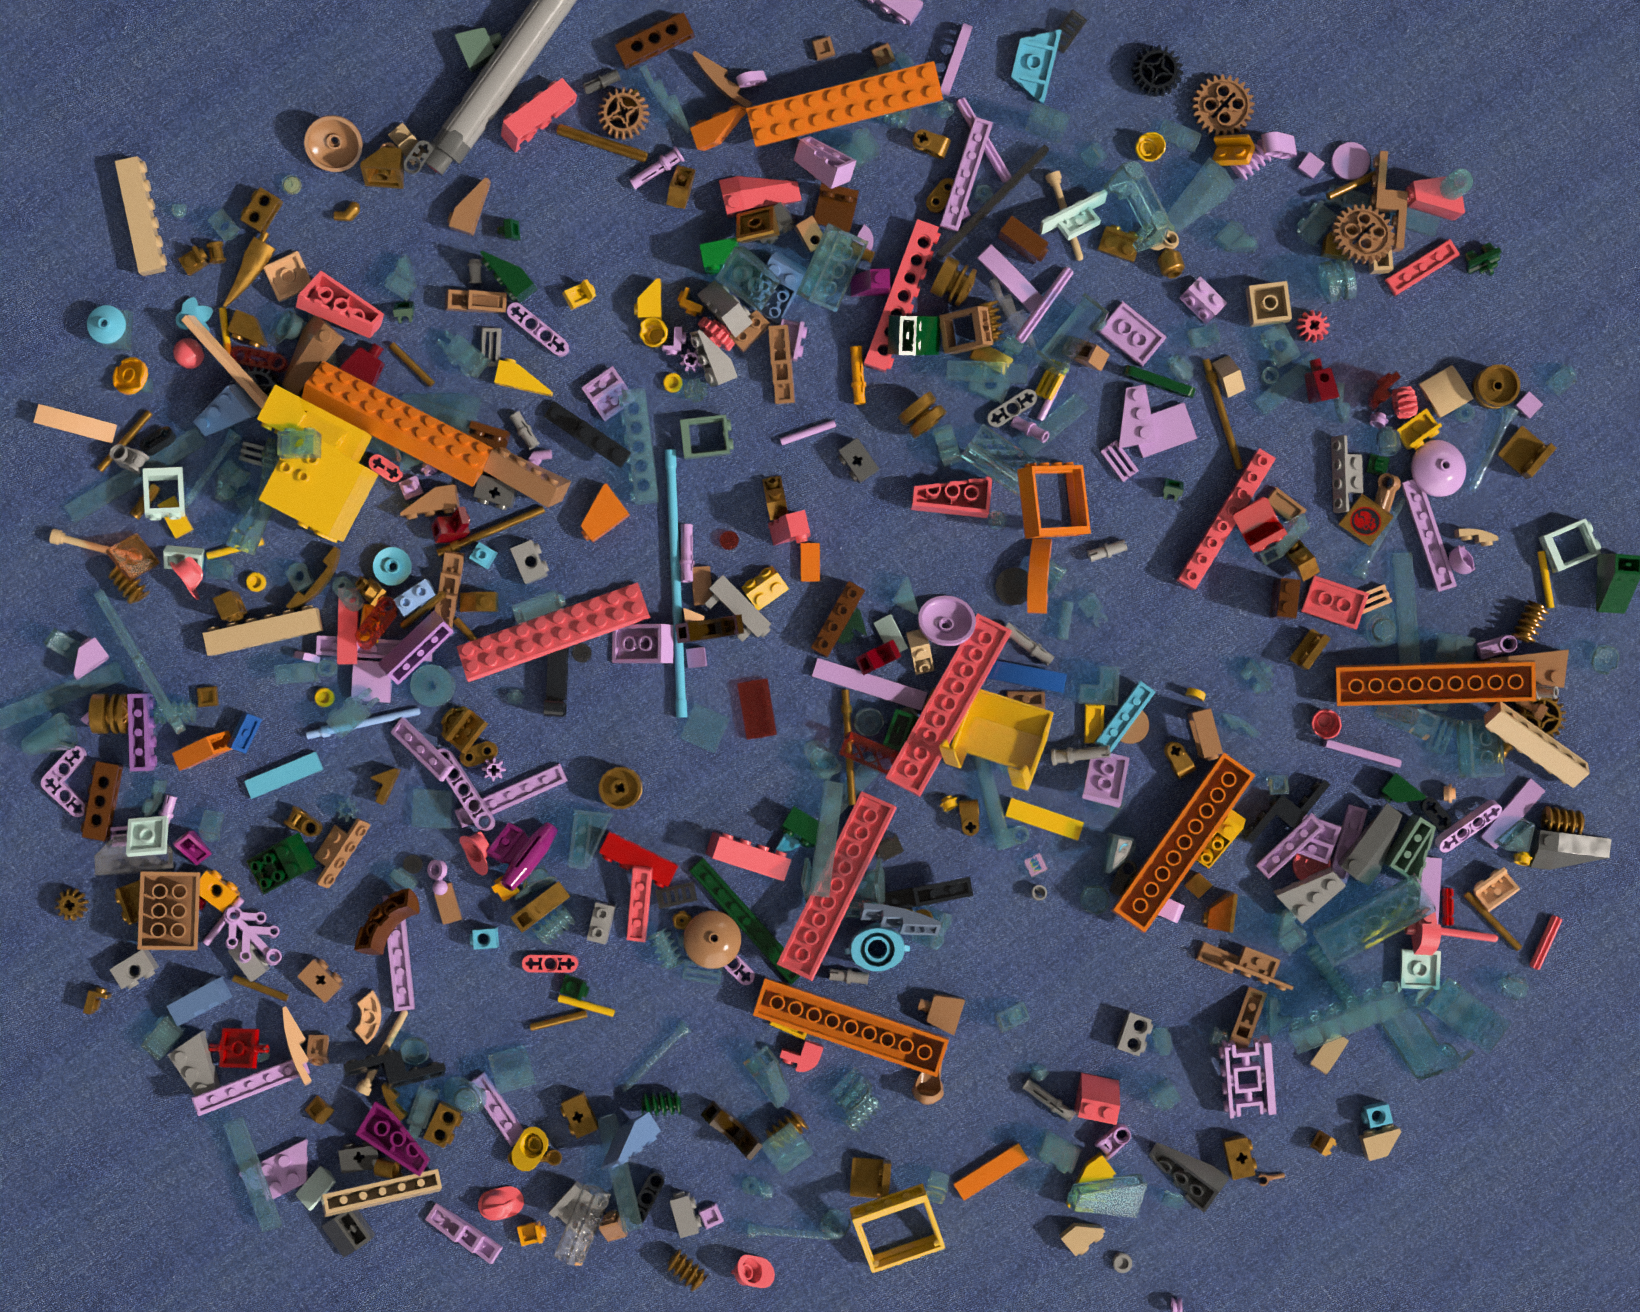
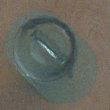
M287 308L284 314L272 325L268 333V344L270 346H277L284 339H297L306 326V321L295 314L294 308Z
M374 436L371 438L367 446L370 450L395 463L402 461L401 454L403 451Z
M1380 602L1373 603V604L1370 605L1369 607H1371V606H1373V605H1376V604H1378V603H1380ZM1389 604L1365 613L1366 637L1371 645L1379 648L1388 647L1396 638V615Z
M809 741L804 745L803 753L809 761L810 771L815 777L828 782L834 774L840 772L842 768L840 761L825 744L819 741Z
M543 864L537 865L532 873L522 882L523 890L515 896V900L527 898L541 888L555 882L557 877L550 876Z
M457 1076L447 1080L444 1085L445 1099L449 1104L461 1111L477 1113L486 1105V1092L476 1083Z

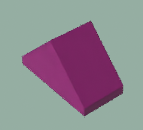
M195 830L188 831L173 842V845L195 865H198L212 854Z

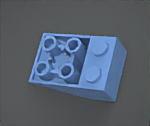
M775 252L770 257L746 306L753 310L757 309L765 317L780 324L802 286L809 269Z
M649 1112L630 1120L617 1130L602 1163V1170L608 1167L613 1169L618 1165L621 1166L629 1160L628 1157L636 1155L643 1150V1146L649 1145L657 1139L656 1135L661 1130Z

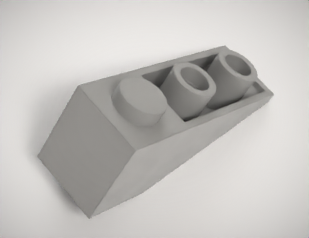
M701 330L690 333L691 343L696 348L698 361L703 366L705 379L710 384V387L738 377L731 359Z

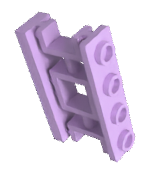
M1268 1035L1260 1036V1039L1253 1038L1254 1047L1236 1049L1234 1040L1230 1042L1223 1040L1222 1047H1219L1220 1059H1223L1220 1071L1221 1076L1225 1079V1083H1222L1223 1095H1226V1101H1223L1224 1112L1228 1113L1230 1119L1234 1118V1115H1237V1117L1241 1116L1240 1107L1258 1106L1260 1114H1264V1112H1268V1115L1276 1114L1272 1047ZM1259 1047H1261L1262 1068L1259 1061L1250 1062L1249 1056L1260 1055ZM1229 1050H1231L1233 1058L1242 1057V1063L1232 1064V1072H1230ZM1255 1070L1256 1083L1239 1085L1238 1072ZM1262 1083L1264 1084L1265 1104H1263L1262 1097L1252 1098V1092L1262 1091ZM1232 1086L1235 1094L1244 1093L1245 1096L1244 1099L1234 1100L1235 1107H1233Z

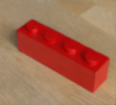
M611 831L608 833L599 851L602 854L601 858L609 862L615 860L620 863L619 867L627 871L630 868L632 869L634 865L653 868V883L662 888L670 885L679 867L678 864Z

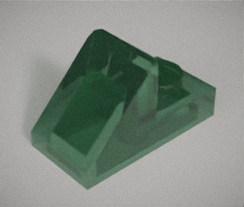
M858 608L854 611L837 641L842 645L846 642L850 643L855 635L852 632L853 629L867 636L862 615Z

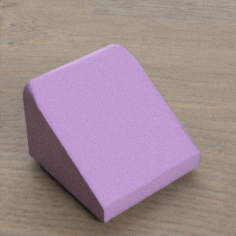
M705 647L686 649L688 668L707 666Z

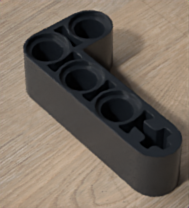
M569 647L548 654L544 717H566Z

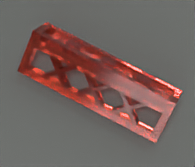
M854 732L846 734L839 751V755L885 775L888 774L890 769H883L879 760L887 758L890 760L891 765H893L899 754L898 751ZM848 742L856 746L858 753L851 755L845 752ZM866 751L872 752L875 760L871 762L865 761L862 753Z

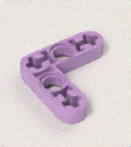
M81 746L70 747L41 779V787L74 817L86 815L84 813L86 802L65 781L86 758V750ZM73 751H80V758H74L71 762L66 760V758L72 759L75 755ZM62 763L68 765L69 769L66 774H62L59 771V766ZM47 779H54L53 784L56 787H60V785L62 787L58 790L53 786L48 787L47 785L49 782L47 781ZM63 790L69 792L70 796L67 801H63L60 798V793ZM73 801L76 805H82V812L76 813L77 808L73 804L70 806L68 804Z

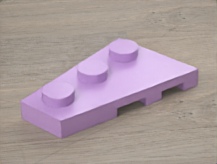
M1140 385L1126 388L1118 449L1156 442L1146 386Z

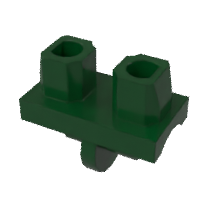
M1489 242L1481 247L1482 255L1477 256L1474 250L1465 254L1466 271L1469 275L1476 271H1479L1480 274L1486 272L1488 276L1494 274L1493 268L1498 267L1497 262L1500 261L1502 251L1499 247L1495 248Z

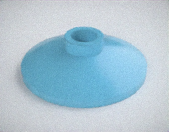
M103 305L97 307L88 317V332L97 342L103 344L114 343L125 332V317L120 310L113 306ZM107 320V326L102 327V321Z
M385 548L376 555L373 561V571L376 578L386 585L401 584L410 575L411 560L407 553L399 548ZM392 563L397 565L395 570L390 569Z

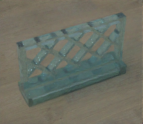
M985 424L981 426L960 456L1018 497H1020L1018 466L1025 467V464L1036 463L1038 466L1040 463ZM982 432L986 433L990 439H984ZM987 444H993L994 449H988ZM998 444H1002L1006 450H1000ZM1003 455H1008L1010 460H1004ZM1014 455H1018L1022 461L1016 460ZM1035 474L1036 482L1041 474Z

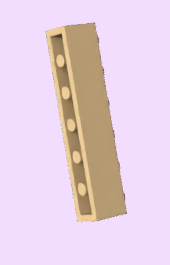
M138 156L115 161L138 272L143 276L165 272L167 260L165 254H162L161 251L163 241L157 232L159 222L153 213L155 204L153 199L150 198L149 191H151V185L145 176V173H147L146 163Z
M313 605L301 607L302 611L294 612V609L283 611L281 616L269 614L265 615L263 620L257 621V618L245 620V624L238 625V622L226 624L227 628L219 629V626L208 628V632L202 633L207 656H215L324 631L319 608H313Z
M1503 702L1496 703L1484 715L1485 727L1488 731L1499 735L1505 743L1509 742L1519 753L1526 754L1532 762L1543 766L1549 774L1553 773L1563 784H1568L1574 788L1590 774L1588 763Z
M435 1169L423 1172L420 1177L413 1174L323 1194L321 1202L324 1217L439 1192L442 1189L439 1171Z

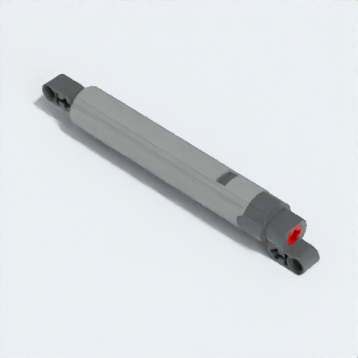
M531 0L462 97V102L458 103L431 142L419 141L404 161V170L407 174H418L426 164L437 174L443 176L452 162L458 165L462 163L486 129L488 121H492L577 0ZM427 146L428 153H423L420 157L423 160L422 162L417 157L412 156L413 154L418 156L420 153L419 147ZM415 161L418 164V168L411 171L407 168V163Z

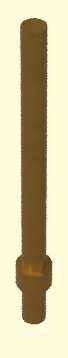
M1204 359L1202 362L1206 372L1205 378L1210 385L1236 470L1244 468L1216 381L1218 380L1217 374L1213 371L1210 359Z
M542 505L461 540L451 541L449 545L436 551L439 557L444 555L446 550L457 552L466 545L545 513L544 507Z
M841 690L842 705L840 707L844 725L848 805H856L851 730L852 705H850L849 690Z

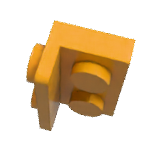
M1249 134L1214 137L1217 148L1211 160L1213 166L1249 165L1255 150L1254 143Z

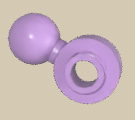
M433 860L429 863L427 869L430 878L435 879L432 890L436 895H443L448 889L447 883L443 881L447 874V865L442 860Z

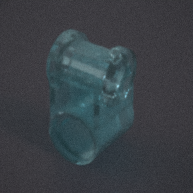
M1053 559L1049 561L1048 584L1050 589L1047 591L1048 595L1054 590L1068 570L1066 567L1062 568L1056 564Z

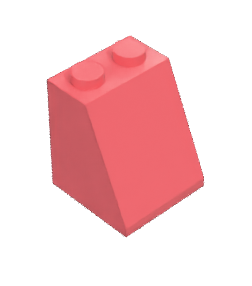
M1460 175L1417 180L1405 188V191H1408V208L1448 220H1456L1465 213Z
M1081 1073L1074 1106L1076 1115L1080 1118L1116 1125L1120 1109L1119 1080Z

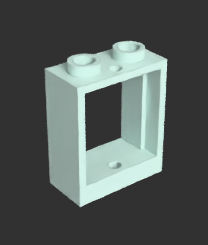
M182 467L144 468L145 517L153 521L161 520L163 517H169L172 520L185 517ZM178 480L179 507L150 508L149 481Z
M1586 519L1579 520L1538 537L1553 573L1601 554L1600 543L1594 538L1592 534L1593 527ZM1579 527L1589 553L1563 563L1552 537Z

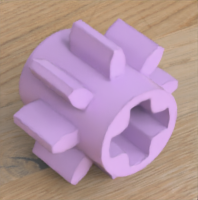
M687 349L686 355H680L684 359L680 366L686 365V372L689 369H693V372L696 373L695 368H702L698 361L696 350L692 353ZM689 357L697 359L694 361V365L686 363L689 361Z
M495 756L491 761L485 759L487 766H482V770L487 771L485 778L490 776L492 781L496 777L502 779L501 771H506V767H501L503 760L497 761ZM492 765H496V772H492L490 769Z

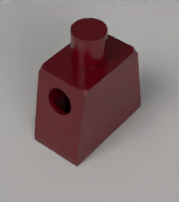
M376 343L372 345L368 352L359 347L339 369L375 387L385 366L378 359L384 349Z
M1321 358L1310 360L1312 372L1304 375L1309 404L1340 397L1332 369H1323Z

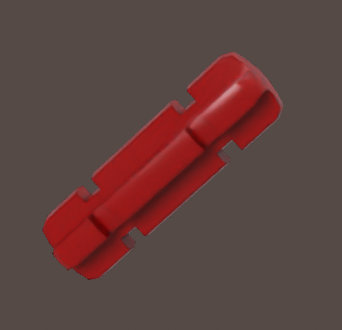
M1443 888V925L1451 926L1454 925V917H1452L1454 915V899H1452L1454 890L1453 888Z

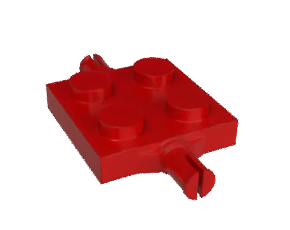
M222 1028V1037L219 1044L210 1043L209 1047L215 1048L208 1049L210 1052H219V1067L257 1068L258 1053H268L269 1050L263 1048H269V1045H259L260 1029Z

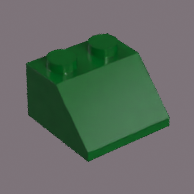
M736 237L699 244L705 273L718 275L722 270H725L739 249Z

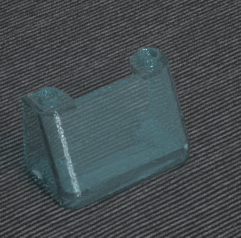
M1136 161L1123 163L1103 187L1107 194L1111 192L1116 193L1119 200L1127 198L1142 227L1136 233L1139 238L1133 243L1134 248L1139 252L1161 245L1166 240L1170 220L1141 164Z

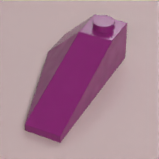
M376 1101L356 1135L420 1177L430 1161L429 1157L394 1113Z

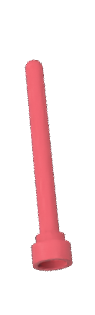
M1407 919L1404 928L1405 934L1414 935L1417 930L1416 921ZM1441 927V935L1490 942L1498 940V936L1495 934Z

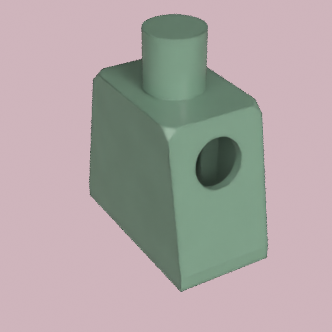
M485 28L455 34L471 73L484 66L494 54V47L500 45L503 41L500 32L489 36Z

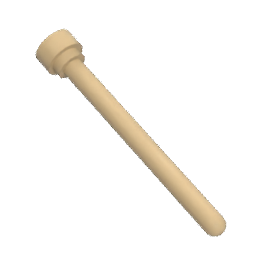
M1060 171L1047 174L1045 176L1047 183L1053 186L1060 210L1067 208L1060 186V179H1062ZM1076 236L1070 239L1076 260L1081 261L1083 260V254Z
M54 528L50 535L49 541L52 544L67 543L136 562L142 560V556L139 554L66 536L59 529Z
M407 1010L400 1012L377 1056L389 1051L408 1015ZM378 1069L369 1071L365 1079L358 1082L355 1089L369 1096L372 1091V1081Z

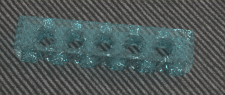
M646 389L621 390L622 395H619L620 407H624V414H621L622 426L626 425L627 432L623 433L624 444L628 445L631 452L627 459V464H631V471L628 472L629 483H633L634 490L630 491L631 501L635 502V505L660 503ZM633 403L639 406V411L636 414L629 412V406ZM640 423L641 431L633 433L631 430L632 424ZM636 442L643 443L644 449L642 452L637 453L634 451L633 446ZM638 461L646 463V469L642 472L636 469ZM641 480H646L649 484L648 489L645 491H641L638 487V483Z

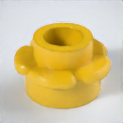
M952 795L943 798L940 807L943 808L944 812L958 806L957 798H953Z
M1518 851V853L1513 855L1514 863L1523 866H1529L1530 860H1533V858L1526 851Z

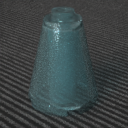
M59 712L22 739L21 749L30 756L71 750L78 743L76 728L74 724H69L67 720L70 718L66 714Z

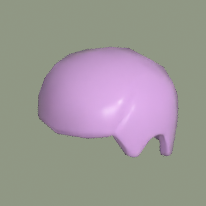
M1459 545L1451 551L1449 563L1454 571L1459 574H1469L1475 570L1473 557L1465 549V546L1460 547Z

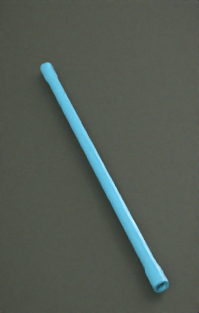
M668 449L665 450V467L667 475L672 615L674 625L676 718L687 717V700L685 694L683 643H677L675 624L682 623L676 485L677 463L676 450Z

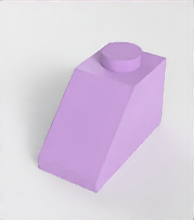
M95 637L93 639L87 638L80 643L81 647L78 649L74 670V678L76 680L109 659V655Z

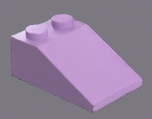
M632 624L612 631V663H673L674 625Z

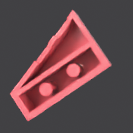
M805 510L786 514L780 517L779 521L777 519L768 523L773 546L795 540L796 543L808 541L807 537H810Z

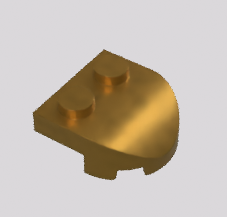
M464 706L456 709L451 708L442 718L443 732L441 734L445 740L449 741L460 752L466 754L488 723L478 714Z

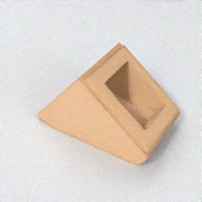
M683 608L685 622L705 620L703 615Z

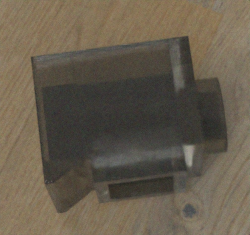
M895 833L892 838L889 836L881 840L875 853L878 859L882 858L883 861H886L904 852V849Z

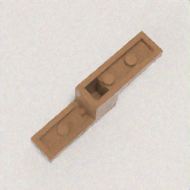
M1380 151L1373 158L1375 175L1372 176L1371 187H1374V193L1370 197V206H1372V211L1378 208L1379 212L1395 214L1391 219V226L1394 227L1393 233H1395L1392 238L1394 240L1392 252H1400L1404 249L1408 191L1385 189L1388 151Z

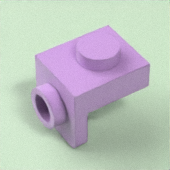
M674 327L673 346L662 345V351L666 352V355L676 356L678 353H682V344H686V332H683L682 327Z

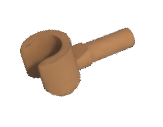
M1260 1173L1258 1178L1266 1177L1267 1180L1260 1182L1259 1185L1266 1186L1269 1181L1285 1178V1174L1267 1175L1266 1173Z

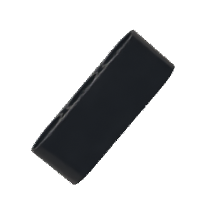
M653 1170L649 1173L629 1212V1219L633 1224L638 1225L645 1221L665 1181V1175L661 1170ZM659 1176L661 1183H652L651 1177ZM650 1193L652 1200H643L642 1194ZM633 1211H642L643 1217H634Z

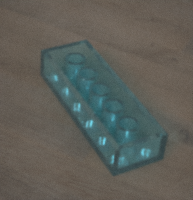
M1414 873L1313 929V935L1334 968L1436 912V907Z
M1388 981L1382 984V987L1379 989L1370 988L1364 991V994L1361 996H1350L1345 999L1346 1002L1341 1004L1335 1002L1327 1006L1328 1009L1323 1011L1318 1009L1311 1012L1308 1017L1302 1018L1300 1016L1293 1019L1289 1025L1288 1034L1297 1054L1407 1012V1000L1398 981L1394 983L1393 981Z

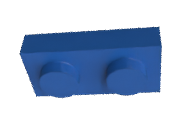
M244 711L227 746L246 754L263 719Z

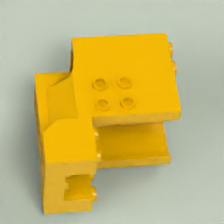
M274 385L257 420L262 422L260 426L270 431L274 428L275 434L289 440L258 500L298 520L297 524L305 529H308L310 526V530L335 543L338 540L344 542L379 475L359 464L373 436L303 400L299 396Z

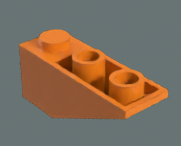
M734 105L729 108V111L716 113L707 121L706 119L697 121L695 126L690 128L697 150L706 151L720 145L746 114V107Z

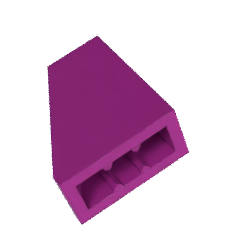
M890 268L869 269L850 277L851 297L889 295Z

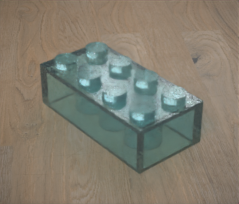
M828 223L796 294L810 302L837 312L868 245V241Z

